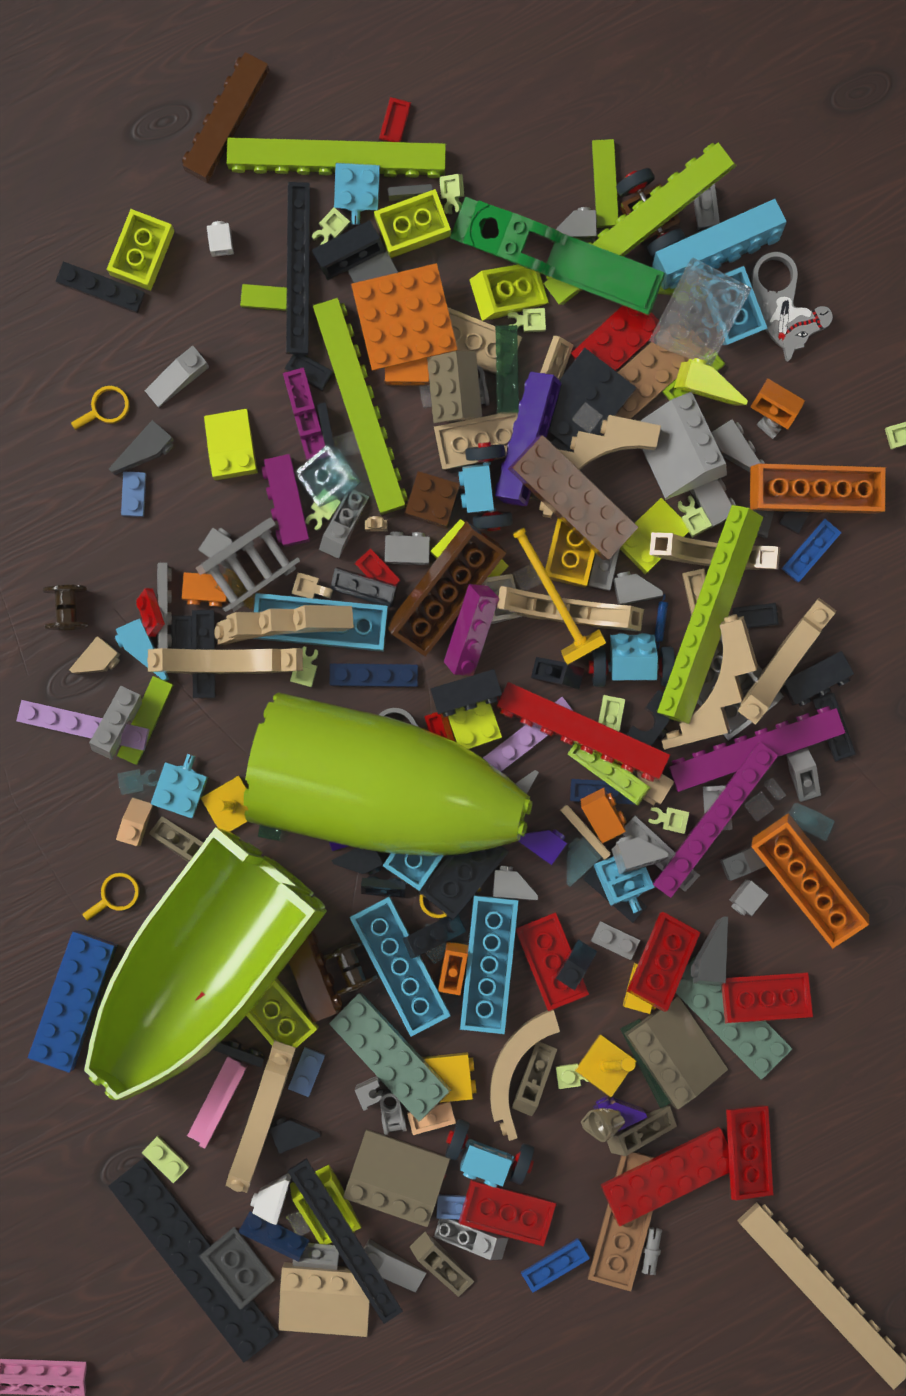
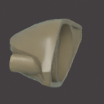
M601 1108L590 1110L582 1119L581 1124L583 1129L597 1140L606 1142L620 1130L625 1121L619 1110Z

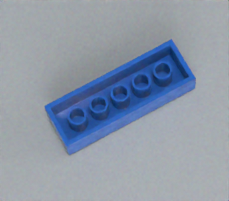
M78 930L72 931L30 1049L29 1059L68 1073L74 1070L118 944Z

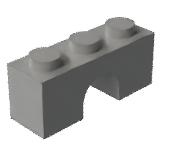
M123 686L119 687L89 742L92 751L112 760L122 741L121 736L128 721H133L142 705L140 694Z

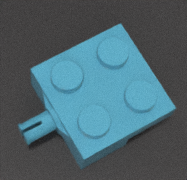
M336 163L334 208H346L352 211L351 224H355V216L356 224H360V211L378 210L380 165Z
M187 754L183 766H175L165 762L151 801L152 805L193 819L208 780L207 776L198 774L192 769L196 756Z
M614 856L594 864L610 906L619 902L629 901L633 913L642 910L637 897L654 888L646 867L619 875Z

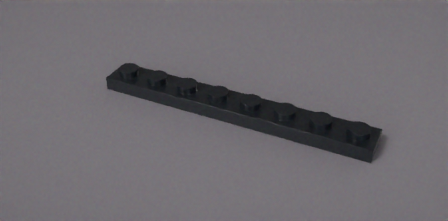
M288 182L286 354L308 355L309 182Z
M306 1158L288 1170L289 1175L383 1324L402 1313L403 1309L309 1160Z

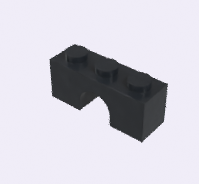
M660 690L656 691L644 708L654 718L653 727L649 731H641L635 726H631L626 733L627 736L652 746L656 739H662L668 730L665 726L669 720L671 722L675 721L657 712L664 694Z

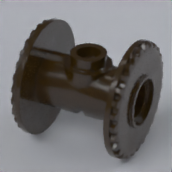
M55 585L43 588L44 593L55 594L56 623L45 624V629L76 630L88 627L89 624L87 622H77L75 593L87 591L86 586Z
M361 940L337 948L323 956L324 961L336 957L340 971L347 984L346 987L337 991L338 995L355 991L378 979L377 974L365 977L354 950L363 945Z

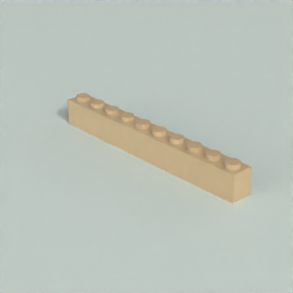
M756 1202L738 1219L740 1225L894 1390L906 1379V1356L902 1352L898 1355L893 1349L896 1345L887 1336L881 1337L878 1333L881 1329L872 1319L868 1322L863 1317L865 1312L857 1303L852 1305L847 1300L850 1297L841 1286L837 1289L832 1284L834 1278L826 1270L821 1272L817 1268L819 1262L811 1254L808 1256L802 1251L804 1246L796 1237L791 1239L786 1234L789 1230L780 1220L776 1223L771 1218L773 1215L771 1210L765 1204L761 1207Z

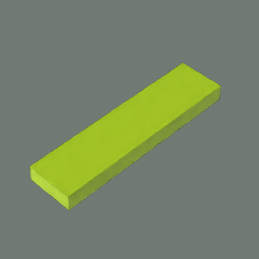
M614 139L592 140L596 227H614L616 225L615 221L618 219Z
M154 676L144 694L142 705L131 723L133 726L150 729L147 743L174 686ZM121 745L117 756L138 765L144 750Z
M574 744L568 752L570 757L637 806L651 789L636 776L623 770L615 761L613 764L600 759L602 755L595 752L590 755L580 750V745Z

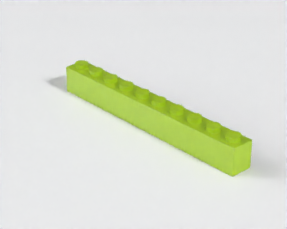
M228 138L227 166L229 170L235 173L254 170L255 173L260 174L267 173V171H275L278 174H288V171H297L301 175H308L310 172H319L320 175H331L332 172H335L336 163L380 165L379 174H384L386 177L406 174V177L416 178L419 175H427L429 178H440V175H445L446 144Z
M719 142L717 144L711 143L703 150L704 154L698 159L694 157L685 164L686 169L681 173L677 171L667 179L668 183L665 186L656 187L650 193V198L645 202L641 200L632 207L634 211L629 215L623 214L615 221L616 225L610 230L606 228L599 233L598 240L593 244L589 242V244L624 257L737 165ZM549 276L546 277L548 280L543 283L560 305H564L582 290Z
M338 298L314 305V312L380 515L406 508L405 502L408 501L405 489H400L398 484L401 476L398 468L393 469L391 460L395 458L391 447L387 448L384 441L388 439L384 426H379L377 419H380L381 415L378 406L373 407L371 401L372 398H375L371 385L366 386L364 378L368 377L365 366L359 364L358 357H361L358 345H353L351 340L354 332L351 323L346 325L344 316L348 314L344 303L340 304Z
M731 505L657 711L672 720L689 724L722 634L720 624L729 615L763 520V516L750 508Z

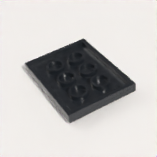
M584 348L559 380L562 384L548 431L569 448L572 436L577 437L578 431L601 435L600 431L603 420L607 421L609 415L616 416L637 387Z

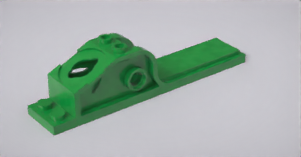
M468 197L464 199L450 236L453 240L647 315L651 312L666 274L660 270L568 236L537 221ZM493 218L498 223L499 234L496 238L485 239L482 236L486 219ZM529 233L538 234L555 242L547 263L522 253Z

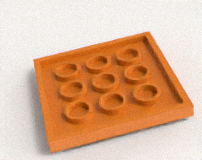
M437 263L351 284L372 371L457 351Z

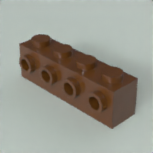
M314 932L309 934L289 961L312 1023L342 1011L341 997L334 990L333 977L327 972L325 967L326 960L324 961V955L318 949V939Z

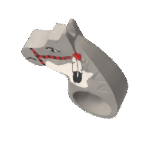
M771 252L761 257L752 271L751 286L767 325L765 331L783 349L785 360L788 362L794 351L804 348V343L810 335L822 331L830 325L833 316L831 310L825 306H820L810 311L807 308L795 307L793 305L798 276L796 264L784 253ZM770 260L784 263L791 275L789 286L777 293L775 291L767 292V289L762 286L758 278L759 267Z

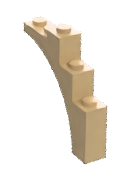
M609 415L607 421L603 420L600 433H603L604 436L578 431L577 437L572 436L570 449L574 450V452L559 451L580 470L589 462L619 450H655L661 425ZM541 501L539 510L543 511L542 516L551 518L553 512Z
M500 586L498 609L517 613V615L528 618L548 619L565 623L550 596ZM561 598L575 624L604 629L641 631L644 609L627 605Z
M303 605L296 609L235 612L227 615L226 620L216 623L214 634L217 639V645H227L237 641L273 635L343 632L354 628L352 606Z

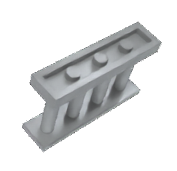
M271 517L196 567L200 575L205 572L209 575L211 574L230 601V604L223 608L225 612L230 609L235 612L245 605L243 602L245 599L284 573L287 576L296 570L294 565L300 562L299 558L289 562L270 534V528L276 525ZM258 536L260 539H264L282 566L273 574L253 546L254 542L252 540ZM240 548L243 551H247L265 578L256 586L236 558L237 554L235 552ZM223 560L226 563L229 562L248 590L240 597L236 596L219 571L220 567L218 564Z

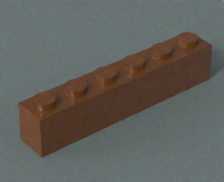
M246 52L242 58L238 57L236 60L234 73L226 78L223 93L221 95L218 94L215 98L213 111L204 118L202 131L196 133L191 151H187L182 159L185 172L206 183L209 182L227 149L228 138L234 137L270 71L267 63Z

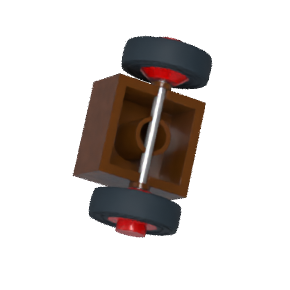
M650 168L633 171L616 185V189L621 197L636 193V196L621 203L620 209L623 214L629 215L634 211L632 207L641 200L645 202L651 197L650 193L656 187H663L659 183L644 190L655 179ZM676 214L641 242L639 246L641 247L654 240L647 246L649 254L655 257L657 251L686 239L681 228L675 229L679 227L681 222L678 215Z

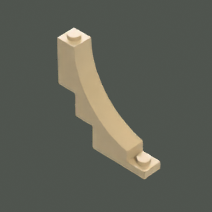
M820 598L815 601L782 642L774 657L762 670L758 680L746 693L738 709L739 713L755 725L769 709L775 696L793 669L819 636L825 625L836 613L835 609Z
M737 614L724 618L725 621L720 624L723 641V660L715 687L706 701L693 712L690 723H680L682 733H679V730L666 733V737L662 740L664 749L729 732L730 727L724 706L742 702L744 699L738 675L756 671L758 668L744 616L737 617Z
M148 649V672L262 674L303 671V649Z
M275 1040L244 1134L228 1175L226 1186L237 1192L247 1193L296 1049Z

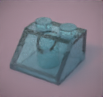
M326 445L295 471L318 507L347 495L361 483L340 450L330 445Z

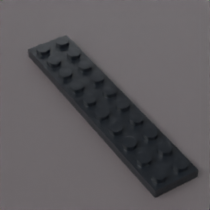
M145 1158L141 1159L108 1185L243 1363L279 1336L278 1330L254 1299L242 1309H239L201 1260L199 1255L208 1249L211 1243Z

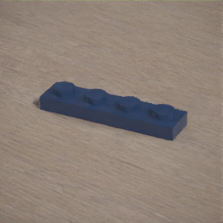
M330 664V686L417 687L418 665Z

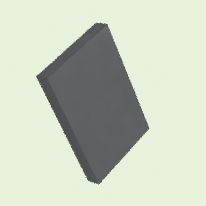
M235 1227L231 1228L199 1255L239 1309L247 1305L275 1280Z

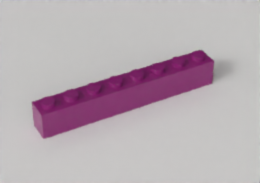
M830 706L818 709L817 715L810 717L809 713L796 717L797 722L789 724L787 720L776 724L777 729L768 732V729L764 728L756 731V736L747 739V736L744 735L734 739L735 744L727 746L724 742L713 746L714 751L706 753L705 750L693 753L692 759L685 761L684 757L671 761L672 766L668 768L676 791L679 792L736 772L759 741L778 754L779 757L844 734L845 730L837 708L830 709Z
M760 741L757 743L654 880L653 885L670 898L674 895L778 757V754Z

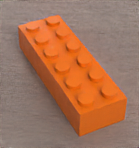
M756 464L751 466L750 509L758 511L871 514L885 512L886 467Z
M789 813L753 837L751 847L832 949L869 925V914Z

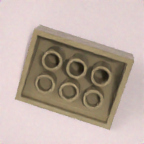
M679 996L672 1000L668 1011L663 1012L658 1009L624 1033L672 1106L676 1109L681 1108L694 1099L728 1070Z
M366 1129L343 1198L428 1227L450 1158Z

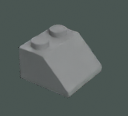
M632 835L619 839L616 842V846L611 849L619 875L660 863L669 857L666 851L640 837L633 839Z

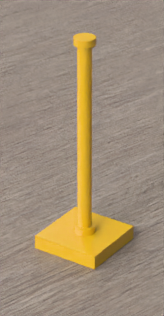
M522 528L513 533V536L518 538L575 640L573 644L561 650L562 656L568 665L604 645L606 641L600 629L586 637L582 636L525 534V528Z
M240 776L201 797L216 826L229 832L248 822L245 818V811H248V808L244 806V792L247 788Z
M599 1035L575 1069V1072L603 1093L612 1097L628 1072L635 1068L636 1060L605 1037Z

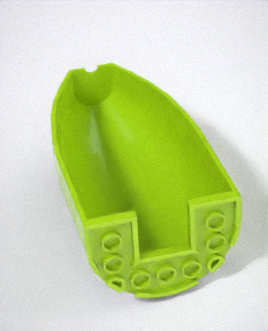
M279 692L273 696L275 701L273 703L269 702L264 710V718L266 719L264 723H259L245 778L249 784V789H246L244 792V806L248 808V811H245V818L250 823L359 849L421 856L454 855L485 850L519 841L521 836H525L527 823L524 822L525 814H530L532 808L530 796L481 756L455 741L389 717Z
M215 827L146 918L128 946L108 984L96 1017L84 1071L90 1076L89 1080L97 1086L102 1084L106 1088L105 1094L112 1100H127L152 1089L183 1072L207 1055L258 1003L327 912L322 901L315 896L311 897L314 893L291 872L274 859L261 856L263 852L249 842L247 844L240 840L239 836L229 831ZM201 992L205 994V996L196 1000V998L200 995Z

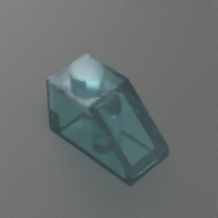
M794 803L789 813L802 831L824 841L827 840L835 822L799 803Z
M576 837L568 845L570 849L567 851L566 884L569 887L602 857L584 837L580 840Z

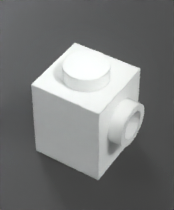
M216 221L212 225L207 226L209 248L212 257L234 254L229 223Z

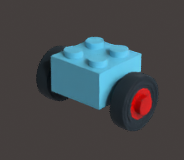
M491 442L478 443V447L465 449L466 460H477L484 463L463 466V471L459 472L460 486L465 487V493L461 494L462 508H467V513L490 511L473 517V525L478 529L497 531L500 530V527L513 524L512 513L495 511L496 508L493 506L489 470L491 462L488 461L505 456L504 445H491Z
M624 633L610 635L609 665L606 659L605 648L598 647L592 651V661H589V674H592L593 686H605L608 669L612 673V680H657L658 671L661 685L667 686L676 661L673 647H661L660 659L658 660L654 635L647 633L639 635H627Z
M459 1119L454 1130H450L448 1134L446 1157L457 1160L460 1152L466 1145V1150L460 1163V1170L464 1172V1176L476 1180V1177L485 1180V1184L497 1188V1185L503 1186L512 1164L510 1181L521 1185L526 1174H530L533 1167L534 1147L523 1143L515 1158L513 1155L511 1157L509 1153L468 1139L469 1122Z

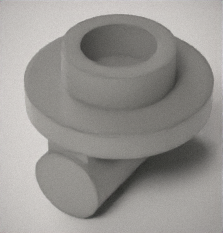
M766 416L757 424L772 439L781 431V425Z

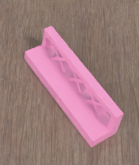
M230 1056L227 1057L187 1135L200 1142L199 1146L204 1149L215 1132L248 1065Z
M0 1359V1394L85 1396L86 1362ZM1 1383L10 1384L11 1386H1ZM24 1384H31L33 1385V1387L26 1386ZM69 1386H79V1388H71Z

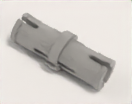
M648 1227L647 1244L643 1249L645 1258L642 1273L648 1274L649 1265H651L650 1275H656L657 1259L661 1253L659 1245L662 1229L656 1228L655 1237H653L654 1227Z

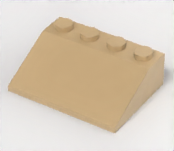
M284 1262L280 1288L279 1330L367 1337L370 1301L348 1267L338 1266L337 1270L299 1267L293 1266V1263Z

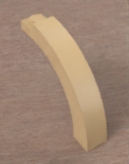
M651 533L650 555L671 561L710 566L718 543L685 538L673 533ZM753 546L745 569L778 570L780 547Z
M554 1010L542 1012L520 1026L507 1040L496 1060L490 1085L491 1110L494 1122L503 1119L500 1127L503 1136L508 1135L509 1141L518 1138L508 1100L512 1074L527 1050L541 1039L560 1032Z

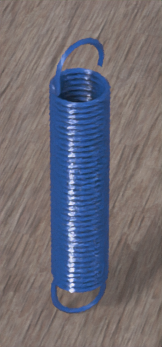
M665 594L663 595L662 602L658 604L654 632L655 641L659 642V645L660 641H663L668 610V602H663Z

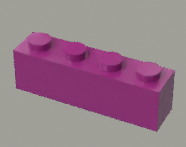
M290 454L264 459L265 466H261L264 479H268L270 487H266L268 499L273 500L274 503L271 513L273 521H278L279 529L275 530L278 543L282 542L284 547L310 542Z
M469 584L444 659V663L454 675L473 676L499 601V597L489 586Z

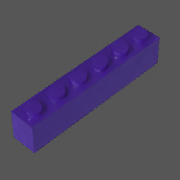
M530 372L525 382L524 395L519 403V413L517 420L513 424V434L507 445L505 461L501 466L502 473L495 487V496L503 503L521 506L528 505L531 491L508 468L537 436L543 435L545 438L547 437L562 384L552 374Z

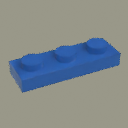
M824 519L781 569L798 583L841 532Z
M579 1238L521 1271V1274L533 1293L589 1260L590 1257Z

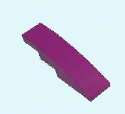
M304 367L283 373L307 462L328 456Z

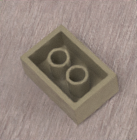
M455 351L427 357L433 422L453 423L481 418L482 409L476 351Z

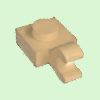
M298 573L292 594L314 599L315 594L331 599L333 590L318 585L319 578Z

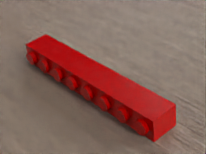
M510 682L507 683L497 704L498 709L501 710L500 714L511 719L513 716L521 719L520 723L531 728L533 725L541 728L540 732L548 736L558 735L561 737L560 741L572 746L573 743L580 745V750L590 755L593 752L602 755L600 759L613 764L615 761L622 764L621 768L625 771L633 773L635 770L642 773L641 777L650 782H653L654 779L660 780L670 758V754Z

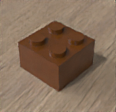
M418 471L405 516L447 529L460 484Z

